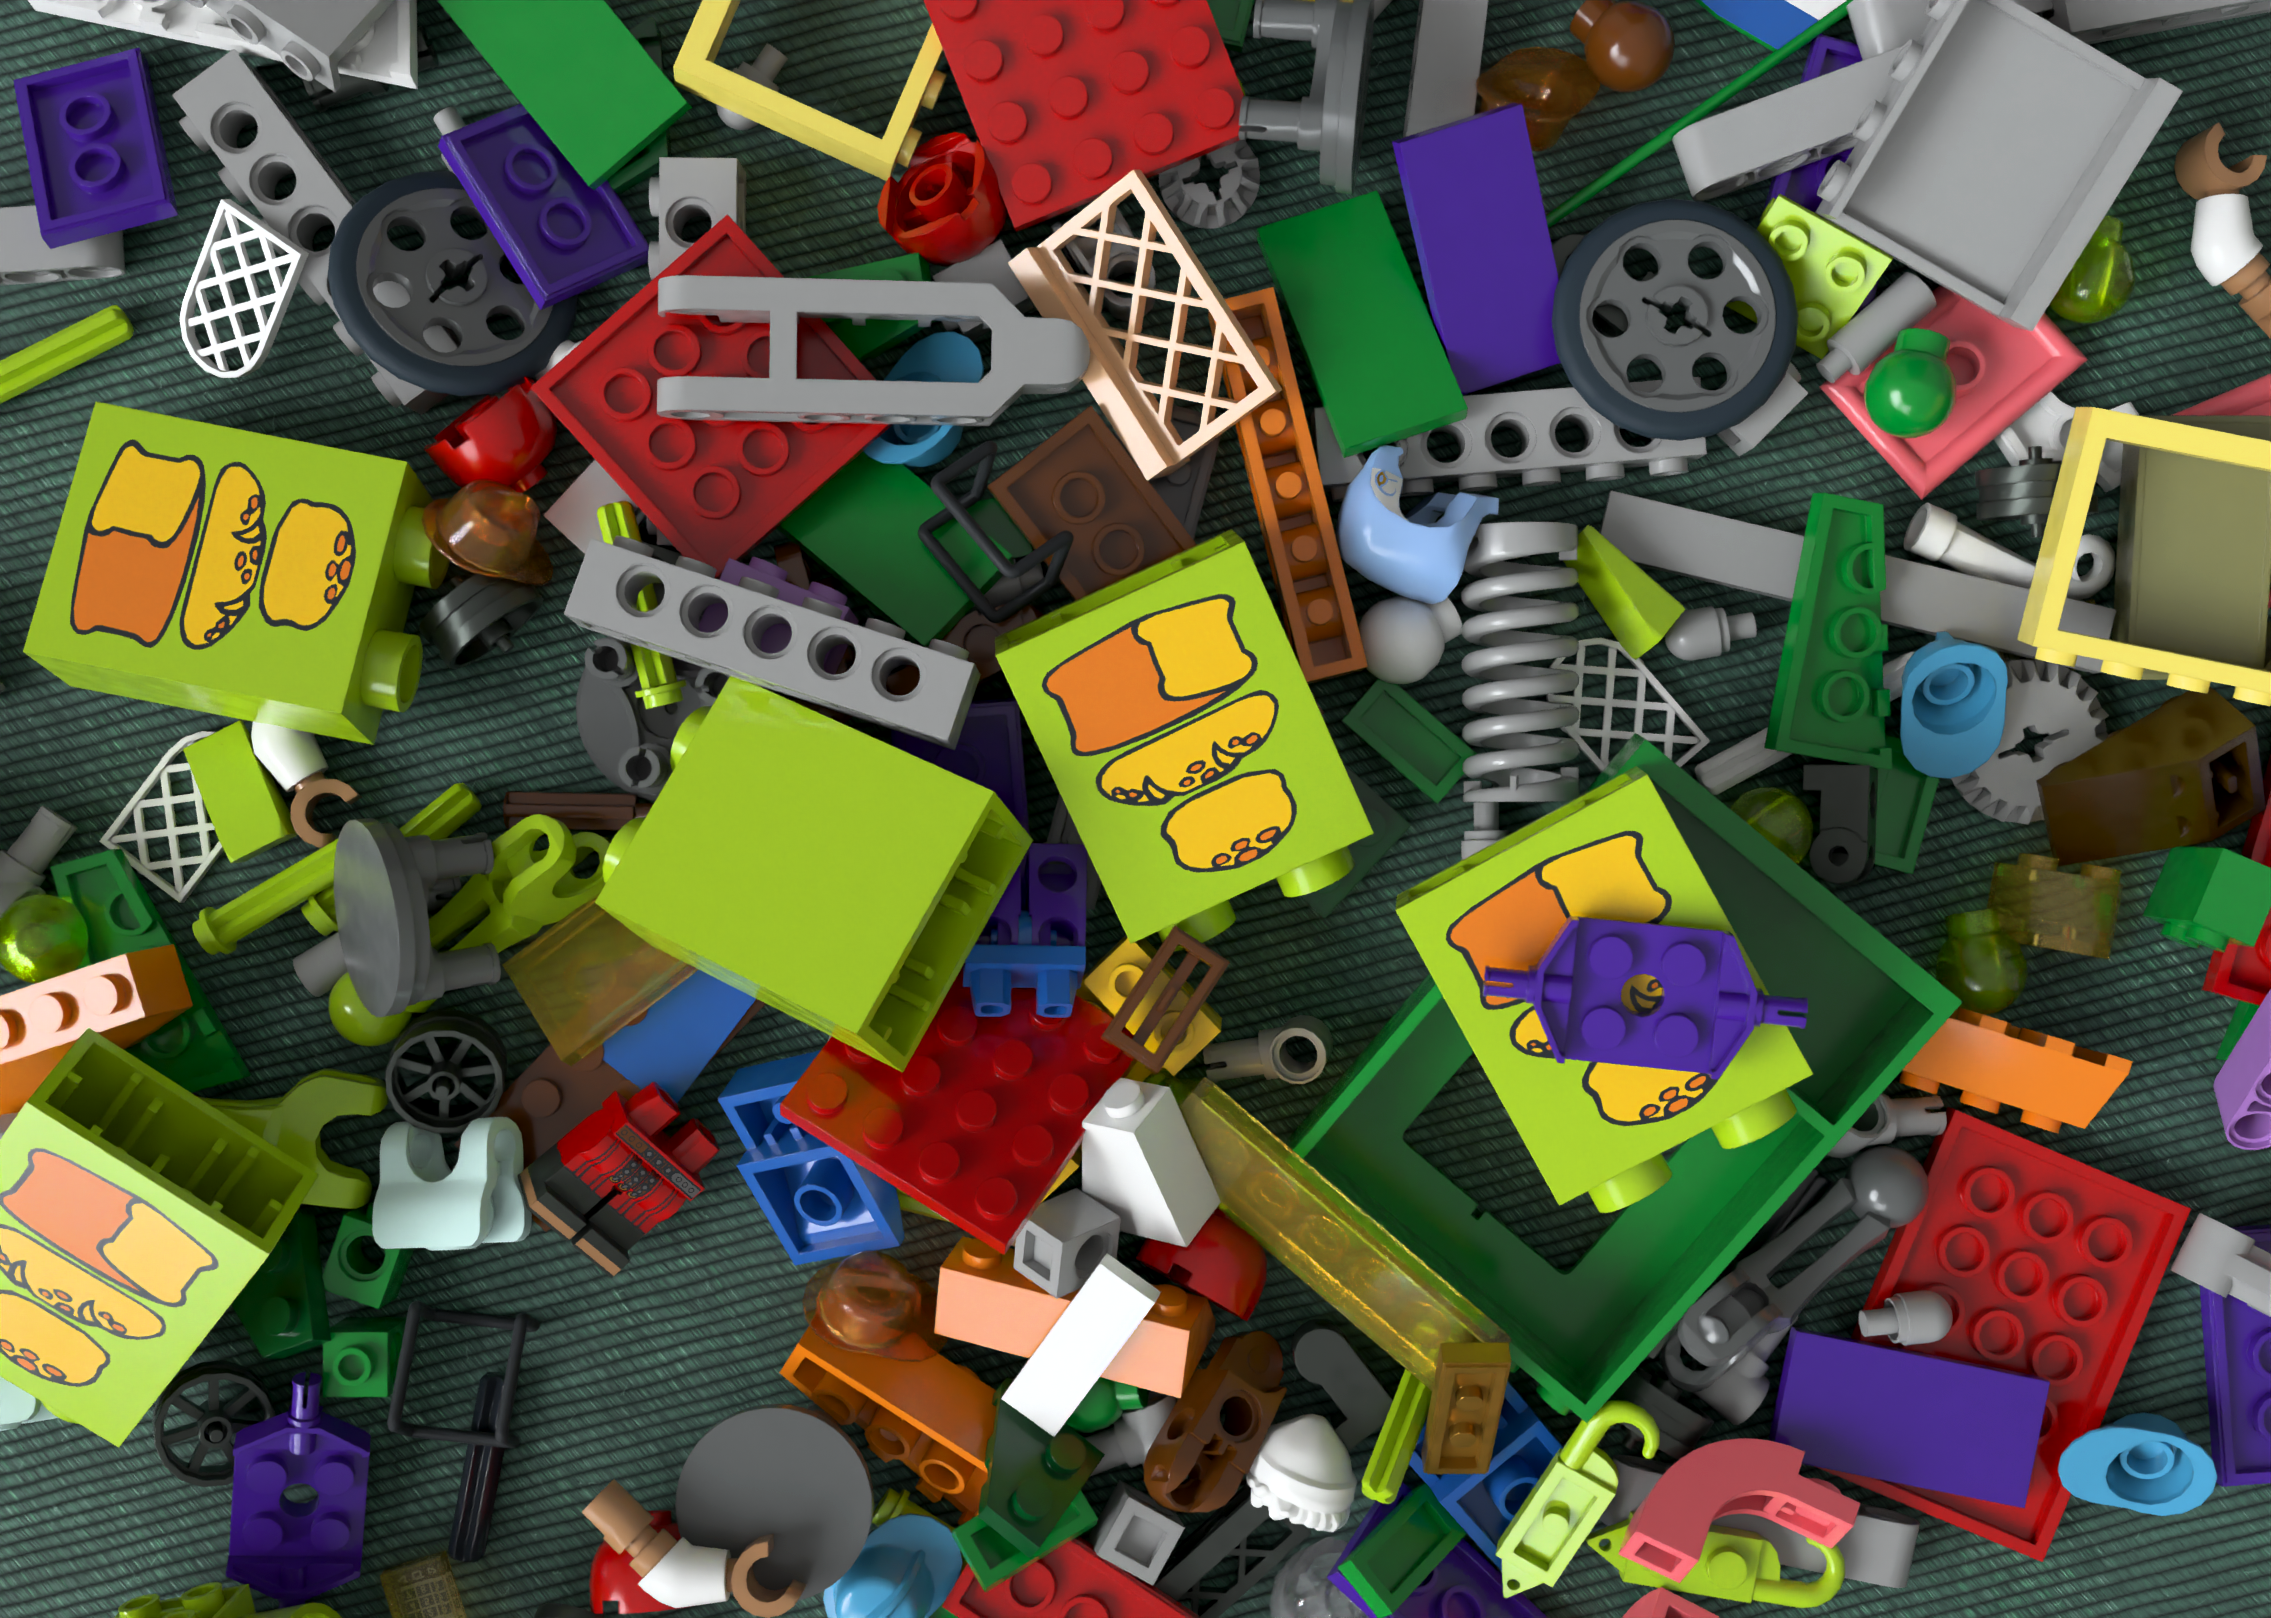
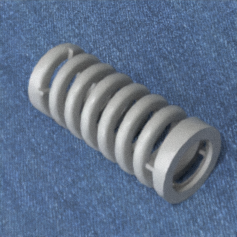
M1559 522L1479 524L1469 545L1464 570L1473 576L1484 579L1466 585L1461 592V600L1468 608L1485 612V614L1466 620L1461 627L1462 635L1471 643L1489 648L1467 654L1462 660V669L1471 677L1495 682L1479 684L1468 688L1462 695V703L1471 711L1498 716L1467 723L1462 729V737L1471 745L1500 749L1501 751L1473 755L1464 761L1463 772L1466 776L1476 780L1489 781L1493 784V787L1482 789V781H1464L1463 802L1572 801L1580 797L1579 767H1561V772L1522 768L1573 760L1580 753V746L1577 741L1564 737L1521 733L1571 726L1578 721L1579 710L1571 704L1517 699L1572 691L1579 685V676L1572 670L1515 665L1522 662L1572 656L1579 650V642L1573 636L1510 630L1544 624L1571 622L1578 617L1579 608L1575 603L1568 601L1505 596L1537 590L1572 587L1578 582V572L1571 567L1539 566L1503 561L1518 557L1530 558V555L1559 552L1560 561L1577 560V525Z

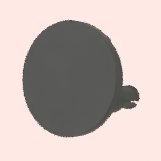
M1256 0L1253 38L1261 39V37L1311 42L1312 49H1316L1310 95L1303 96L1301 102L1260 99L1259 97L1250 98V96L1242 97L1239 125L1241 126L1238 132L1239 139L1297 143L1298 150L1320 152V184L1335 186L1336 193L1353 194L1357 181L1370 77L1374 0Z
M610 636L597 639L593 642L597 648L594 650L588 647L585 652L584 661L586 666L577 691L576 716L580 737L591 760L610 781L626 792L637 793V797L656 801L673 772L670 764V754L677 731L693 711L703 706L712 707L730 676L672 657L677 681L686 680L687 686L681 687L684 700L646 709L643 697L636 698L635 691L641 690L642 687L630 643Z
M374 818L350 820L343 826L338 837L334 860V901L337 926L345 963L352 984L359 999L372 1015L376 1017L397 1015L402 1013L407 1006L421 1001L442 998L444 991L484 984L494 985L497 984L496 982H499L501 974L500 960L497 950L492 943L438 952L437 949L431 946L428 913L439 912L453 898L451 892H457L462 889L459 877L475 874L487 875L492 872L494 866L493 848L490 839L487 840L488 835L485 832H479L475 835L431 840L427 835L404 837L402 832L392 823H380Z
M814 1402L809 1404L807 1408L788 1404H763L737 1411L719 1421L705 1433L683 1466L678 1481L675 1502L681 1538L684 1537L694 1546L726 1549L730 1551L731 1558H739L748 1544L760 1536L774 1533V1549L770 1555L754 1562L753 1571L756 1580L764 1588L775 1591L784 1589L795 1579L807 1584L798 1601L812 1597L829 1588L843 1577L859 1557L865 1545L874 1512V1490L868 1466L855 1443L841 1429L842 1425Z

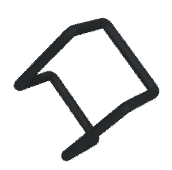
M986 441L932 478L931 489L946 508L925 521L919 527L918 536L985 618L992 623H1001L1056 584L1074 540V535L1070 531H1062L1014 565L1010 563L966 511V509L983 497L998 450L995 442ZM980 462L972 490L957 500L945 485ZM955 517L1005 577L1011 579L1022 576L1053 553L1054 555L1043 579L996 610L934 537L932 532Z
M421 1301L412 1302L408 1309L387 1425L389 1430L414 1438L503 1448L518 1447L520 1439L518 1436L509 1433L526 1332L538 1331L540 1327L539 1321L527 1313H520L517 1317L436 1309ZM420 1316L436 1322L513 1330L495 1433L417 1425L401 1421Z

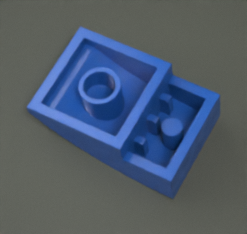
M821 1050L740 1068L718 1097L719 1103L747 1149L736 1166L794 1265L897 1247L901 1245L905 1238L900 1204L895 1186L780 1115L781 1102Z
M1509 1379L1507 1381L1488 1473H1424L1422 1447L1428 1415L1409 1462V1465L1430 1487L1442 1506L1501 1572L1502 1559L1495 1555L1498 1540L1558 1450L1564 1448Z

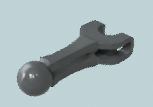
M1878 1146L1859 1154L1849 1165L1845 1178H1841L1833 1183L1813 1206L1782 1233L1755 1252L1734 1263L1727 1276L1716 1283L1689 1307L1680 1321L1678 1329L1671 1335L1661 1352V1365L1668 1379L1677 1387L1689 1392H1699L1709 1388L1745 1357L1767 1334L1779 1332L1790 1326L1803 1308L1832 1278L1863 1252L1886 1238L1889 1229L1907 1225L1916 1219L1923 1211L1929 1194L1928 1178L1919 1161L1908 1152L1891 1146ZM1850 1209L1860 1218V1221L1842 1239L1785 1285L1778 1289L1769 1281L1771 1276L1793 1254L1832 1221ZM1684 1347L1693 1358L1703 1365L1710 1367L1704 1371H1692L1685 1367L1680 1359V1348Z

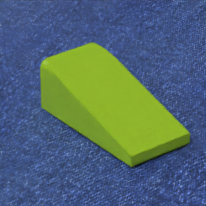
M1587 525L1578 533L1577 560H1563L1567 567L1576 569L1579 585L1618 642L1635 660L1655 646L1685 610L1679 601L1592 526Z
M239 720L183 749L218 839L230 863L246 862L298 835L291 822V814L270 772L254 754L252 738L243 720Z

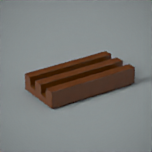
M1174 926L1102 1034L1101 1039L1110 1045L1113 1044L1131 1059H1135L1145 1065V1068L1155 1075L1158 1074L1230 962L1177 926ZM1179 945L1188 951L1187 955L1132 1039L1121 1031ZM1198 961H1203L1210 968L1156 1051L1152 1053L1143 1047Z

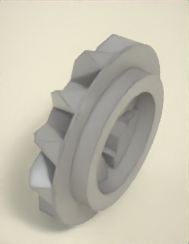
M1239 140L1205 154L1206 160L1210 159L1214 168L1225 167V169L1234 167L1228 170V174L1220 177L1218 192L1220 200L1216 201L1213 191L1209 192L1208 186L1205 183L1194 184V182L1183 184L1191 181V177L1199 174L1201 156L1159 173L1161 195L1167 207L1176 217L1198 228L1214 229L1232 224L1250 209L1259 190L1260 172L1258 158L1254 155L1246 140Z

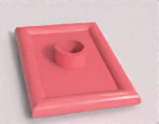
M1941 285L1932 291L1937 306L1913 328L1934 331L1946 336L1950 340L1951 344L1946 363L1950 366L1956 379V403L1946 422L1925 436L1900 438L1890 435L1881 430L1872 421L1865 407V383L1875 364L1887 354L1894 352L1896 342L1859 375H1853L1847 371L1834 383L1825 381L1819 387L1922 500L2088 360L2045 312L2034 330L2028 331L2009 325Z

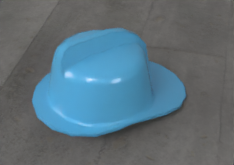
M939 332L915 343L901 357L884 381L978 383L983 378L984 365L980 350L969 337L956 332ZM893 424L868 446L864 453L883 464H903L909 470L915 467H928L940 463L952 454L960 443L964 426Z
M1938 631L1935 641L1921 647L1910 657L1902 674L1900 738L1903 754L1916 770L1930 777L1951 779L1969 774L1986 763L2000 745L2005 726L2008 677L2006 664L1995 650L1979 643H1968L1961 639H1954L1948 632Z
M2146 1412L2128 1414L2112 1424L2091 1430L2075 1439L2061 1454L2057 1469L2063 1487L2077 1498L2092 1503L2127 1508L2158 1516L2183 1514L2202 1505L2213 1493L2217 1480L2213 1459L2200 1445L2188 1440L2186 1434L2173 1421L2159 1414Z
M912 1513L888 1519L875 1528L868 1535L865 1545L852 1567L836 1583L825 1589L823 1601L827 1617L929 1618L944 1603L961 1573L963 1563L961 1551L952 1537L950 1529L931 1516Z

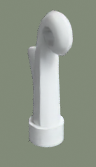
M1930 503L1923 504L1915 513L1904 538L1905 550L1931 561L1938 560L1959 573L2027 589L2031 587L2036 563L1957 521L1955 514ZM2082 535L2066 598L2073 600L2090 598L2107 586L2113 577L2116 567L2115 552L2108 541L2096 535ZM2091 553L2094 559L2093 566L2086 575L2079 577L2077 573L2078 560L2084 554Z

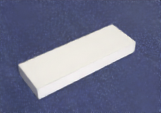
M1106 1253L1001 1399L1055 1437L1155 1304L1161 1292Z

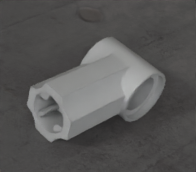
M2199 1213L2170 1270L2225 1298L2229 1294L2271 1317V1254L2254 1246L2255 1240Z

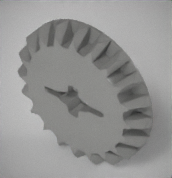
M2019 659L2005 663L2008 684L2006 690L2005 726L2000 745L1986 763L1969 774L1954 777L1951 780L1961 796L1978 811L2003 822L2029 825L2030 822L2044 820L2036 781L2047 775L2057 765L2069 762L2103 742L2109 736L2106 732L2105 719L2109 715L2101 707L2096 697L2098 692L2091 688L2081 678L2080 674L2055 663H2047L2035 659ZM2026 727L2038 734H2049V736L2043 738L2042 742L2035 745L2034 751L2036 756L2032 758L2021 751H2009V749L2015 748V744L2024 740L2023 729Z

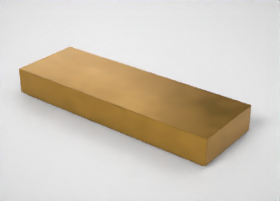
M1440 1343L1422 1447L1424 1473L1486 1474L1489 1472L1511 1366L1509 1343Z

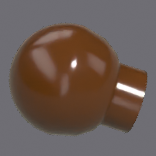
M1586 0L1576 12L1570 25V33L1585 45L1584 52L1588 67L1602 85L1614 91L1629 93L1650 87L1665 74L1673 59L1675 39L1668 19L1659 9L1641 1Z

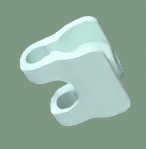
M488 1117L473 1120L461 1135L459 1158L453 1171L450 1170L445 1161L442 1137L439 1133H432L415 1127L408 1121L392 1124L385 1131L380 1145V1184L374 1200L372 1215V1233L375 1242L385 1249L426 1248L435 1251L472 1249L478 1247L481 1243L518 1242L524 1240L530 1233L532 1213L526 1208L517 1176L524 1170L522 1134L516 1123L508 1117Z

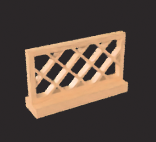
M1141 170L1129 172L1037 247L1024 249L1008 262L1043 318H1060L1072 321L1084 332L1089 342L1090 359L1082 380L1147 481L1174 473L1190 461L1189 457L1282 391V388ZM1131 193H1134L1145 211L1142 238L1113 233L1117 205ZM1101 218L1099 230L1089 228ZM1157 231L1165 243L1155 241ZM1079 235L1098 239L1093 276L1075 273L1061 251L1063 247ZM1112 242L1140 247L1135 285L1106 279ZM1154 250L1172 253L1181 266L1177 293L1148 287ZM1083 284L1091 285L1090 295ZM1192 285L1199 294L1200 298L1190 296ZM1105 288L1133 294L1128 330L1110 327L1101 314ZM1147 297L1176 302L1170 339L1141 333ZM1189 305L1208 309L1215 319L1216 329L1213 348L1183 342ZM1117 338L1126 340L1125 349ZM1227 340L1235 352L1226 351ZM1140 343L1168 348L1163 385L1144 381L1137 370L1136 364ZM1181 352L1211 357L1205 394L1176 388ZM1224 360L1243 364L1258 386L1255 391L1241 401L1218 397ZM1153 393L1161 394L1160 404ZM1174 397L1203 403L1200 429L1185 442L1171 423ZM1216 407L1229 409L1215 419Z

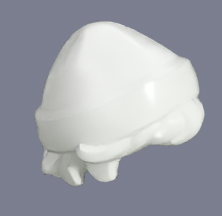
M1306 1414L1270 1425L1251 1469L1246 1474L1247 1484L1251 1487V1504L1256 1508H1260L1262 1505L1267 1506L1269 1516L1273 1520L1289 1518L1293 1524H1303L1307 1528L1327 1532H1335L1348 1521L1351 1504L1354 1501L1357 1479L1352 1472L1351 1459L1347 1448L1330 1422L1323 1416Z

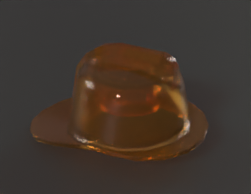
M1545 47L1518 49L1506 55L1487 72L1481 74L1475 81L1476 90L1481 95L1480 113L1511 103L1522 104L1531 149L1535 152L1551 149L1560 139L1571 118L1587 106L1600 90V82L1592 73L1586 61L1574 54L1556 48Z
M479 479L471 481L462 487L452 498L436 499L425 507L421 521L426 536L435 548L454 564L472 573L490 577H503L529 585L543 586L552 579L553 567L549 556L535 538L538 522L541 518L539 508L529 495L517 492L501 482Z
M878 1251L858 1252L845 1258L842 1262H835L818 1270L806 1285L802 1300L805 1319L814 1333L833 1347L898 1361L921 1362L936 1356L948 1341V1337L934 1333L938 1292L922 1278L910 1274L901 1262L889 1254Z

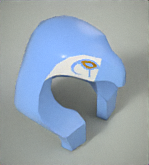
M1384 445L1371 453L1363 469L1349 484L1344 495L1335 533L1340 557L1365 578L1394 593L1432 605L1445 601L1460 580L1469 545L1482 518L1486 515H1498L1499 498L1459 492L1457 495L1438 492L1424 498L1403 516L1400 509L1403 477L1398 466L1399 456L1403 454V449L1401 447ZM1444 513V516L1435 523L1436 519Z

